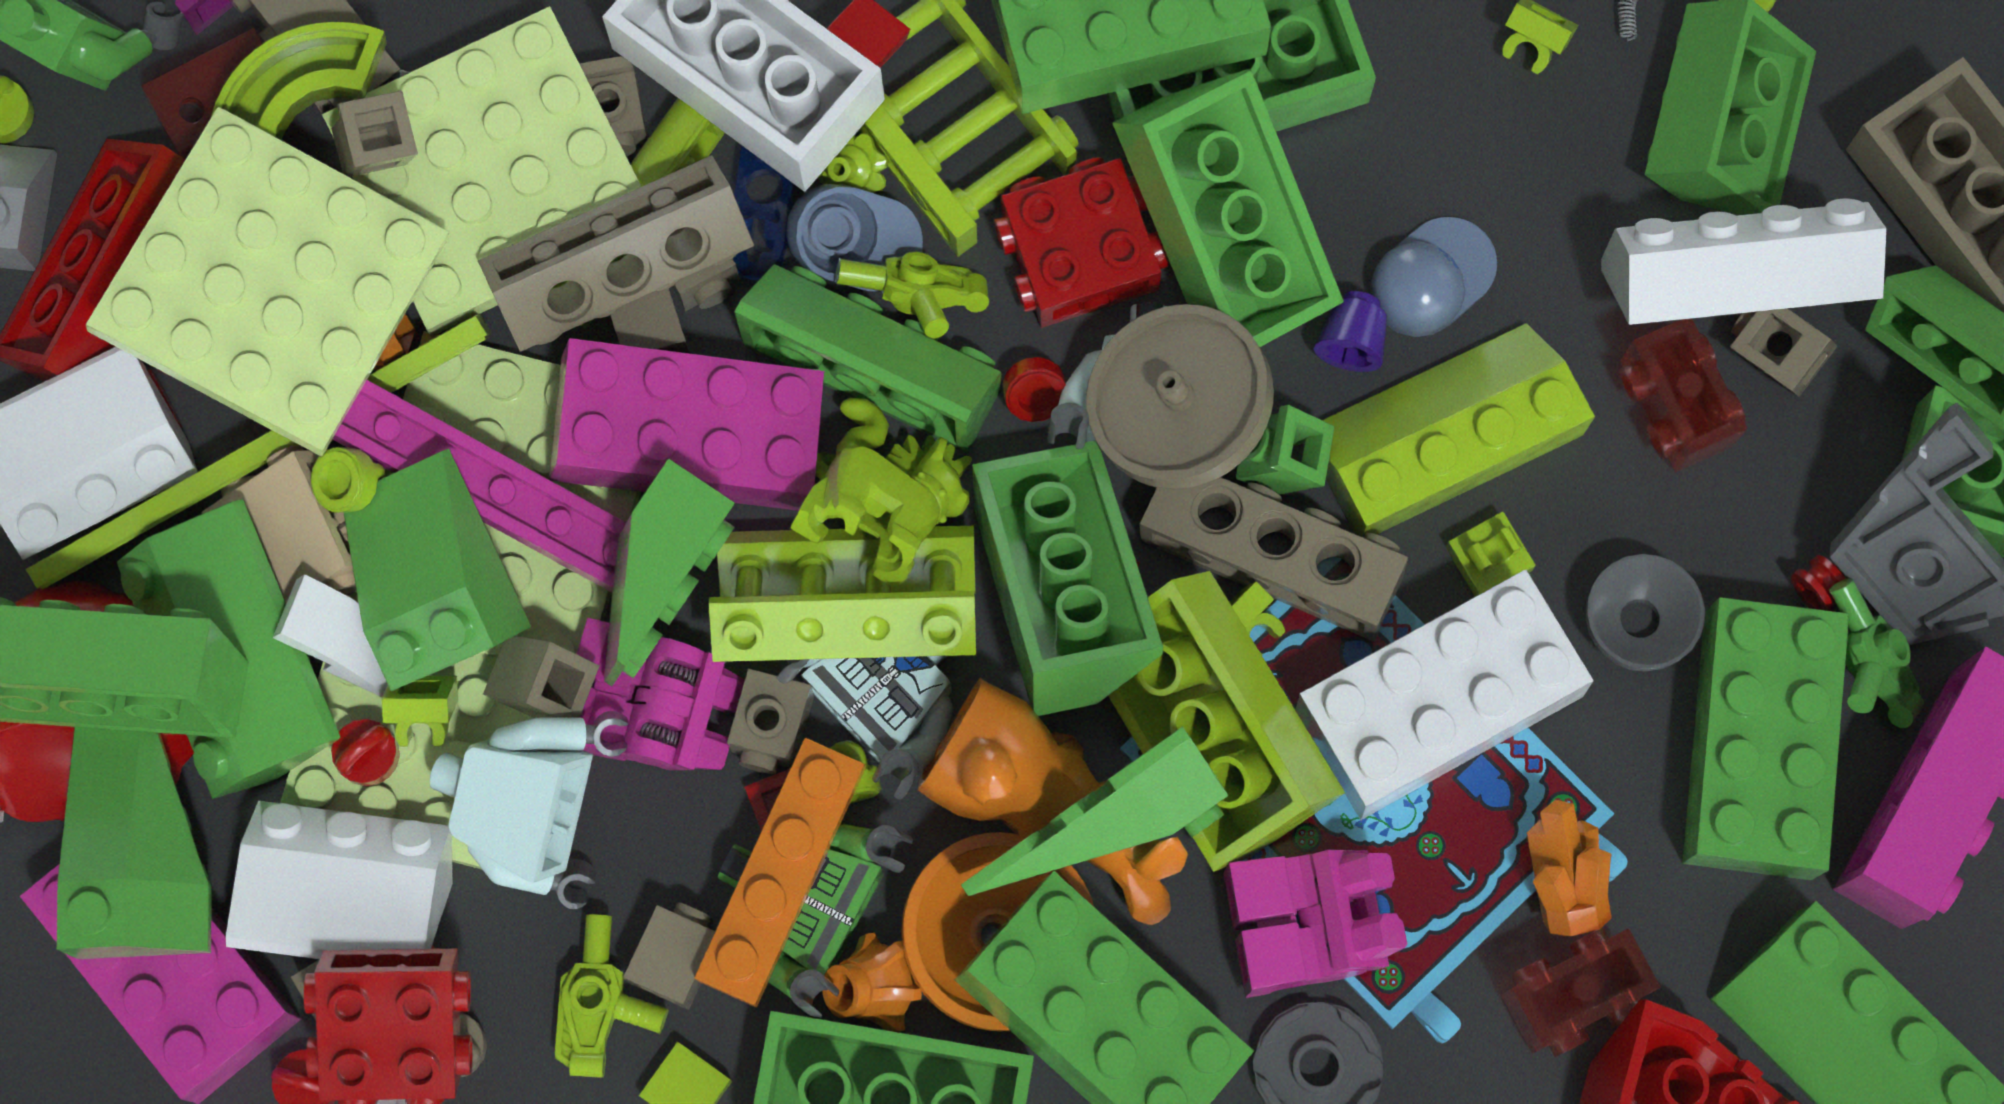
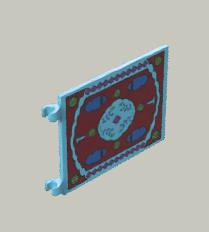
M1337 557L1326 558L1317 565L1319 573L1333 581L1345 579L1352 573L1350 565L1345 560ZM1395 595L1375 642L1277 600L1264 613L1272 614L1282 622L1285 629L1283 635L1274 638L1265 628L1255 626L1250 632V637L1296 711L1300 693L1425 624ZM1526 728L1362 820L1359 819L1347 796L1343 794L1251 858L1243 861L1285 856V858L1297 857L1325 850H1367L1368 853H1387L1390 855L1395 880L1391 888L1377 891L1375 894L1379 914L1397 913L1398 917L1403 921L1407 946L1388 956L1389 967L1367 971L1343 980L1391 1029L1395 1028L1411 1012L1425 1030L1437 1042L1443 1044L1460 1029L1461 1022L1431 992L1536 891L1533 884L1535 875L1527 832L1541 820L1540 812L1554 800L1572 803L1575 807L1577 822L1583 820L1598 827V830L1614 813L1529 728ZM1133 737L1120 748L1131 762L1143 755ZM1599 834V849L1611 853L1610 882L1627 866L1628 861L1626 856L1616 846ZM1296 914L1297 924H1299L1300 929L1301 927L1298 914Z

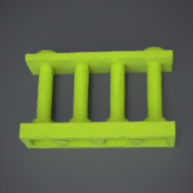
M920 0L896 17L911 29L907 40L938 18L959 46L891 95L887 96L884 93L885 100L858 132L860 134H870L873 137L876 149L888 158L887 169L955 255L959 257L977 244V224L975 220L979 218L978 210L1049 159L1053 161L1064 176L1068 175L1070 168L1076 165L1077 151L1075 148L1079 143L1069 125L1060 116L1056 115L1051 119L1043 109L1022 114L1010 67L962 9L966 6L965 0ZM976 65L997 92L927 143L919 140L913 144L900 128L904 124L903 116ZM1013 111L1033 136L1034 140L962 191L957 187L950 191L937 175L942 170L940 163Z
M974 525L935 526L927 538L920 544L913 559L915 562L914 567L898 589L881 581L872 574L879 546V538L857 529L854 535L845 532V529H829L827 535L818 544L794 530L731 532L717 553L720 597H709L713 662L976 655Z

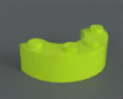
M350 22L315 23L286 31L256 48L238 65L223 86L215 103L212 116L219 106L282 140L283 134L294 117L313 103L336 97L350 99L365 98L387 44L385 32L371 26Z

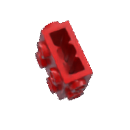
M1103 158L1088 159L1070 168L1068 175L1046 181L1041 176L1028 178L1016 183L1010 188V193L1001 196L1002 217L994 219L997 237L1004 255L1015 252L1022 274L1013 277L1020 304L1024 312L1035 310L1041 328L1159 291L1160 269L1168 267L1166 252L1158 232L1147 233L1140 212L1147 211L1148 208L1135 176L1127 177L1121 158L1106 163Z
M458 949L323 950L315 972L306 973L304 980L305 1013L316 1014L317 1037H309L307 1041L306 1068L308 1077H318L319 1101L338 1100V1104H375L378 1100L405 1099L407 1104H440L445 1099L456 1098L461 1075H471L473 1065L472 1035H460V1012L470 1011L471 976L470 971L458 970Z

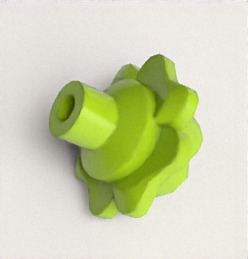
M862 133L857 137L854 135L817 179L823 184L847 185L875 193L883 190L886 186V179L880 172L887 168L889 161L887 156L876 149L873 137L870 134Z

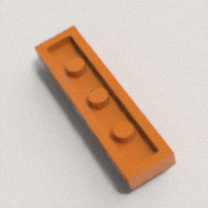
M804 739L694 977L696 981L757 1008L866 769L864 763L812 740Z

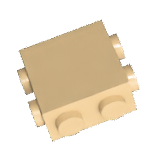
M301 445L290 446L274 453L266 461L268 464L267 469L256 476L243 477L225 486L221 490L223 498L202 511V514L232 501L243 499L285 603L289 599L296 579L303 575L326 584L346 596L357 591L344 513L328 511L318 503L312 491L311 474L319 455L310 450L304 451Z

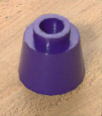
M1360 291L1347 292L1343 298L1344 302L1330 309L1316 341L1314 351L1324 362L1340 369L1355 372L1375 371L1381 368L1383 363L1387 314L1380 308V300L1375 296Z

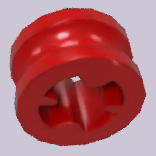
M1817 555L1809 562L1810 570L1798 569L1791 575V582L1795 591L1809 609L1835 612L1836 602L1829 589L1846 578L1829 559L1822 555Z

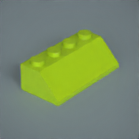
M1526 323L1322 420L1335 426L1326 480L1354 534L1363 538L1365 533L1379 534L1583 436L1595 415L1566 361Z

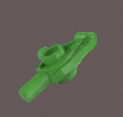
M1853 578L1844 579L1834 584L1829 591L1840 612L1849 614L1848 627L1850 633L1847 635L1845 662L1855 680L1847 700L1848 706L1855 712L1868 713L1872 711L1876 698L1879 696L1890 708L1888 718L1891 723L1900 728L1909 727L1923 709L1924 701L1921 695L1918 694L1919 685L1908 665L1911 656L1908 641L1900 630L1892 629L1881 615L1873 617Z

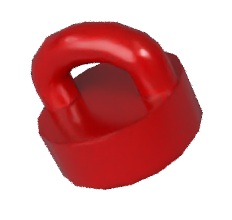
M1041 357L1026 358L1015 363L1006 372L1003 379V394L1006 405L1010 412L1020 420L1029 422L1047 420L1051 417L1053 409L1059 404L1066 381L1058 364Z
M370 719L354 720L342 727L339 731L341 738L335 741L331 748L332 761L338 772L353 784L361 786L378 785L388 779L397 768L400 758L399 744L393 733L380 722Z
M301 1049L289 1053L271 1073L272 1090L275 1100L279 1104H334L336 1101H319L318 1077H308L306 1050Z

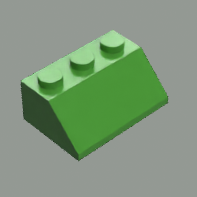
M1720 0L1687 4L1681 30L1676 40V50L1667 86L1662 96V107L1653 143L1648 152L1645 176L1679 200L1736 215L1762 213L1768 207L1780 205L1816 50L1753 0Z

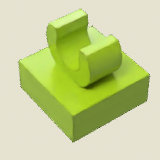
M1520 0L1505 26L1516 32L1505 42L1503 56L1510 59L1520 43L1530 42L1538 50V59L1533 64L1531 71L1539 74L1550 63L1552 50L1561 54L1567 48L1579 25L1532 0Z
M1504 512L1448 541L1446 545L1447 551L1475 597L1524 570H1527L1528 573L1533 571L1536 566Z
M1257 581L1243 586L1229 601L1249 635L1255 626L1265 628L1274 638L1281 637L1285 632L1282 622L1272 614L1262 613L1274 598Z
M425 676L393 691L387 686L381 699L383 723H397L395 738L400 747H408L412 738L411 725L414 723L427 724L433 732L432 740L434 747H441L448 733L449 721L458 702L457 676Z

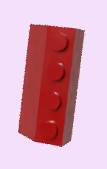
M106 139L0 334L1 362L42 381H47L116 347L89 333L86 323L186 159L164 145Z

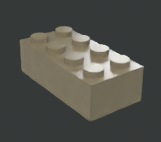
M1962 57L1863 124L1846 148V151L1933 263L2004 313V108L1965 58Z

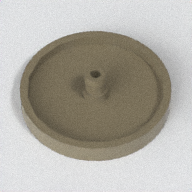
M1186 304L1163 307L1148 312L1123 327L1112 337L1098 356L1089 378L1086 394V410L1089 415V425L1095 440L1103 452L1129 477L1158 488L1184 489L1196 487L1218 479L1230 472L1256 447L1268 425L1272 411L1274 396L1273 378L1268 361L1255 339L1243 325L1231 316L1219 310L1200 305Z

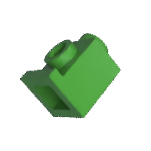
M1290 405L1280 406L1279 413L1270 415L1268 425L1256 447L1236 466V479L1246 484L1256 483L1263 485L1277 494L1325 486L1335 426ZM1305 444L1302 463L1291 458L1293 446Z

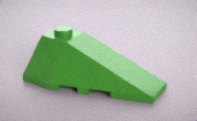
M75 727L58 874L57 950L76 959L211 953L212 887L205 866L201 864L190 831L192 827L186 809L182 807L170 772L171 765L160 733Z
M1181 727L1109 778L1099 789L1074 803L1051 820L1048 825L1025 838L962 883L961 886L966 894L970 896L1170 836L1183 827L1192 838L1224 815L1217 803L1227 797L1228 794L1188 733Z

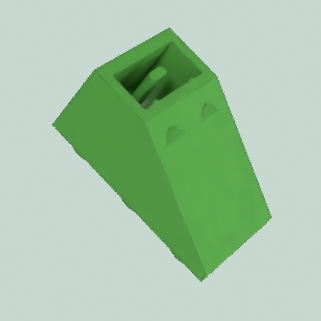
M670 459L666 461L634 508L618 537L604 682L610 686H613L622 671L632 678L635 677L662 637L661 633L652 628L656 620L659 618L668 625L671 623L699 581L688 574L693 565L705 572L735 528L724 520L735 502Z

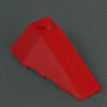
M1641 999L1590 1063L1579 1104L1800 1103L1789 1101L1761 1077L1763 1072L1748 1059H1739L1717 1040L1719 1035L1703 1021L1650 1000Z

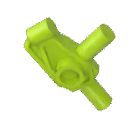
M909 252L902 257L886 258L884 266L839 259L837 264L836 284L882 291V299L891 302L897 310L906 314L916 315L926 336L929 338H939L949 329V323L942 309L952 306H965L971 312H981L989 305L987 280L984 276L973 274L968 268L939 264L933 257L925 253Z
M586 915L582 963H575L574 967L566 972L560 981L555 1059L569 1068L570 1076L604 1077L606 1043L615 1019L660 1034L668 1015V1008L623 994L624 973L609 964L612 916Z

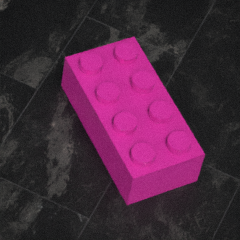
M569 338L560 364L549 480L646 492L666 461L670 459L735 503L799 511L815 484L824 371Z
M1985 647L1951 671L1833 888L1837 893L1900 929L1923 919L1928 921L1935 915L1937 910L1943 914L1949 910L1964 883V879L1956 875L1967 853L1975 857L1981 851L1993 830L1994 822L1987 819V816L1997 797L2004 800V656Z
M59 865L20 895L56 943ZM212 907L211 953L76 959L66 954L178 1097L185 1101L196 1104L201 1103L301 1020V1017L246 949L226 947L227 925Z

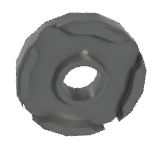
M1324 1002L1297 1004L1277 1015L1258 1038L1252 1060L1255 1089L1263 1104H1373L1379 1096L1384 1074L1382 1049L1370 1026L1350 1009ZM1309 1050H1324L1333 1057L1336 1062L1337 1071L1335 1078L1330 1084L1321 1087L1313 1086L1302 1077L1299 1068L1300 1060L1303 1054Z

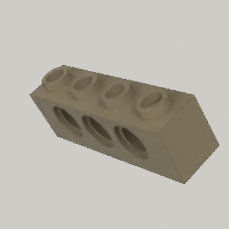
M711 155L480 259L478 263L521 352L535 345L552 342L563 332L594 318L607 317L615 313L621 306L651 292L669 289L680 279L711 265L724 264L734 258L737 253L753 247L754 244L732 189L714 157ZM684 228L680 233L670 236L675 230ZM623 254H627L619 261L611 262L614 258ZM568 281L563 286L552 289L556 284Z
M1223 476L1218 479L1196 487L1184 489L1156 488L1140 522L1141 542L1243 586L1257 581L1274 599L1375 642L1405 575L1408 561L1407 556L1398 553L1400 548L1394 542L1374 533H1365L1362 538L1339 528L1341 525L1339 520L1319 509L1306 508L1303 513L1281 503L1282 498L1279 494L1256 483H1247L1246 487H1242L1223 479ZM1220 507L1228 510L1233 515L1234 521L1227 528L1213 530L1203 525L1199 518L1206 510ZM1279 532L1290 538L1293 547L1284 554L1271 555L1260 548L1258 541L1268 533ZM1337 557L1345 560L1350 565L1352 573L1345 579L1333 581L1323 577L1319 573L1317 565L1326 558Z

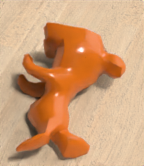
M980 677L958 711L948 732L935 751V758L923 770L917 784L918 790L922 794L954 814L979 821L1001 820L1014 833L1025 839L1048 825L1051 820L1074 803L1099 789L1107 781L1098 782L1091 774L1084 758V747L1075 737L1058 732L1051 734L1026 701L985 682ZM1172 837L1162 841L1156 839L1086 861L1110 874L1122 887L1132 918L1141 923L1154 925L1167 917L1171 911L1168 890L1160 880L1181 872L1188 853L1179 838Z

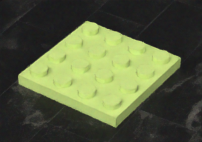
M550 6L368 92L365 98L397 91L403 92L418 154L407 165L352 176L353 179L449 231L446 244L413 299L416 309L431 337L498 305L478 260L641 187ZM337 107L322 114L332 136L331 128L340 119Z
M218 106L87 321L86 328L89 333L322 457L446 244L449 231Z

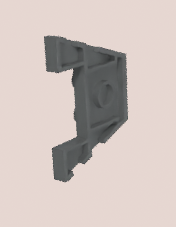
M1958 402L1950 406L1830 543V558L1847 578H1853L1862 595L1892 629H1898L1904 634L1909 645L1989 627V619L2004 616V559L1942 488L1993 458L1992 442Z

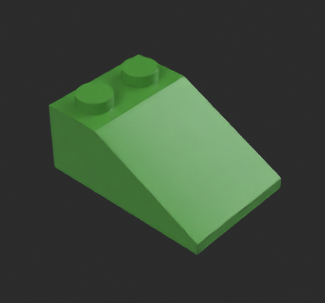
M449 448L378 480L376 493L370 504L362 510L344 513L363 632L391 691L493 648L532 627Z

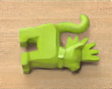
M850 397L841 403L840 410L846 417L860 425V427L851 428L839 442L836 457L830 464L825 478L812 487L790 528L818 544L829 531L823 522L830 518H841L845 522V532L854 535L857 529L878 537L879 546L872 574L881 581L898 589L914 567L915 562L913 559L920 544L931 533L935 525L939 522L945 523L947 517H957L966 510L970 499L969 492L962 487L959 478L969 467L972 458L964 456L953 461L954 445H947L948 440L943 437H939L935 441L931 435L927 436L922 449L912 435H908L903 447L895 444L891 452L884 458L874 449L884 444L889 428L888 421L880 407L868 399Z

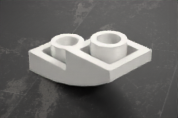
M307 575L296 579L273 638L326 662L323 668L324 671L380 697L383 696L388 683L363 632L359 603Z

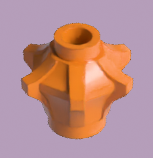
M875 932L861 936L852 955L839 965L830 967L825 973V977L839 989L838 996H835L829 990L822 991L826 1006L835 1016L839 1018L854 1017L862 1026L870 1025L873 1022L885 1031L897 1033L905 1030V1012L911 1001L921 1000L922 991L908 968L902 941L894 942L890 946L880 943Z

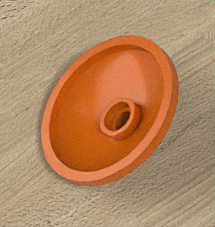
M996 832L974 835L962 839L940 852L925 866L913 883L902 916L901 934L905 959L922 993L940 1011L962 1024L988 1031L1010 1030L954 980L985 945L981 938L983 927L992 925L999 929L1039 882L1053 871L1094 906L1084 881L1072 865L968 896L961 884L1024 840L1020 835L1013 833Z

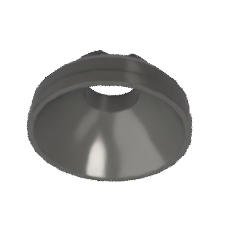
M1639 554L1627 556L1612 563L1598 576L1587 598L1586 623L1595 646L1606 658L1616 665L1633 671L1648 672L1660 670L1679 662L1693 649L1700 638L1704 626L1705 607L1702 594L1696 582L1685 569L1673 561L1657 555ZM1635 602L1649 606L1657 620L1655 632L1644 638L1629 635L1623 629L1620 620L1623 607Z

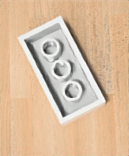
M617 0L602 16L613 50L804 192L885 100L881 68L788 0Z
M1524 570L1303 691L1299 695L1296 711L1344 789L1345 795L1359 819L1362 820L1584 697L1594 680L1527 570Z

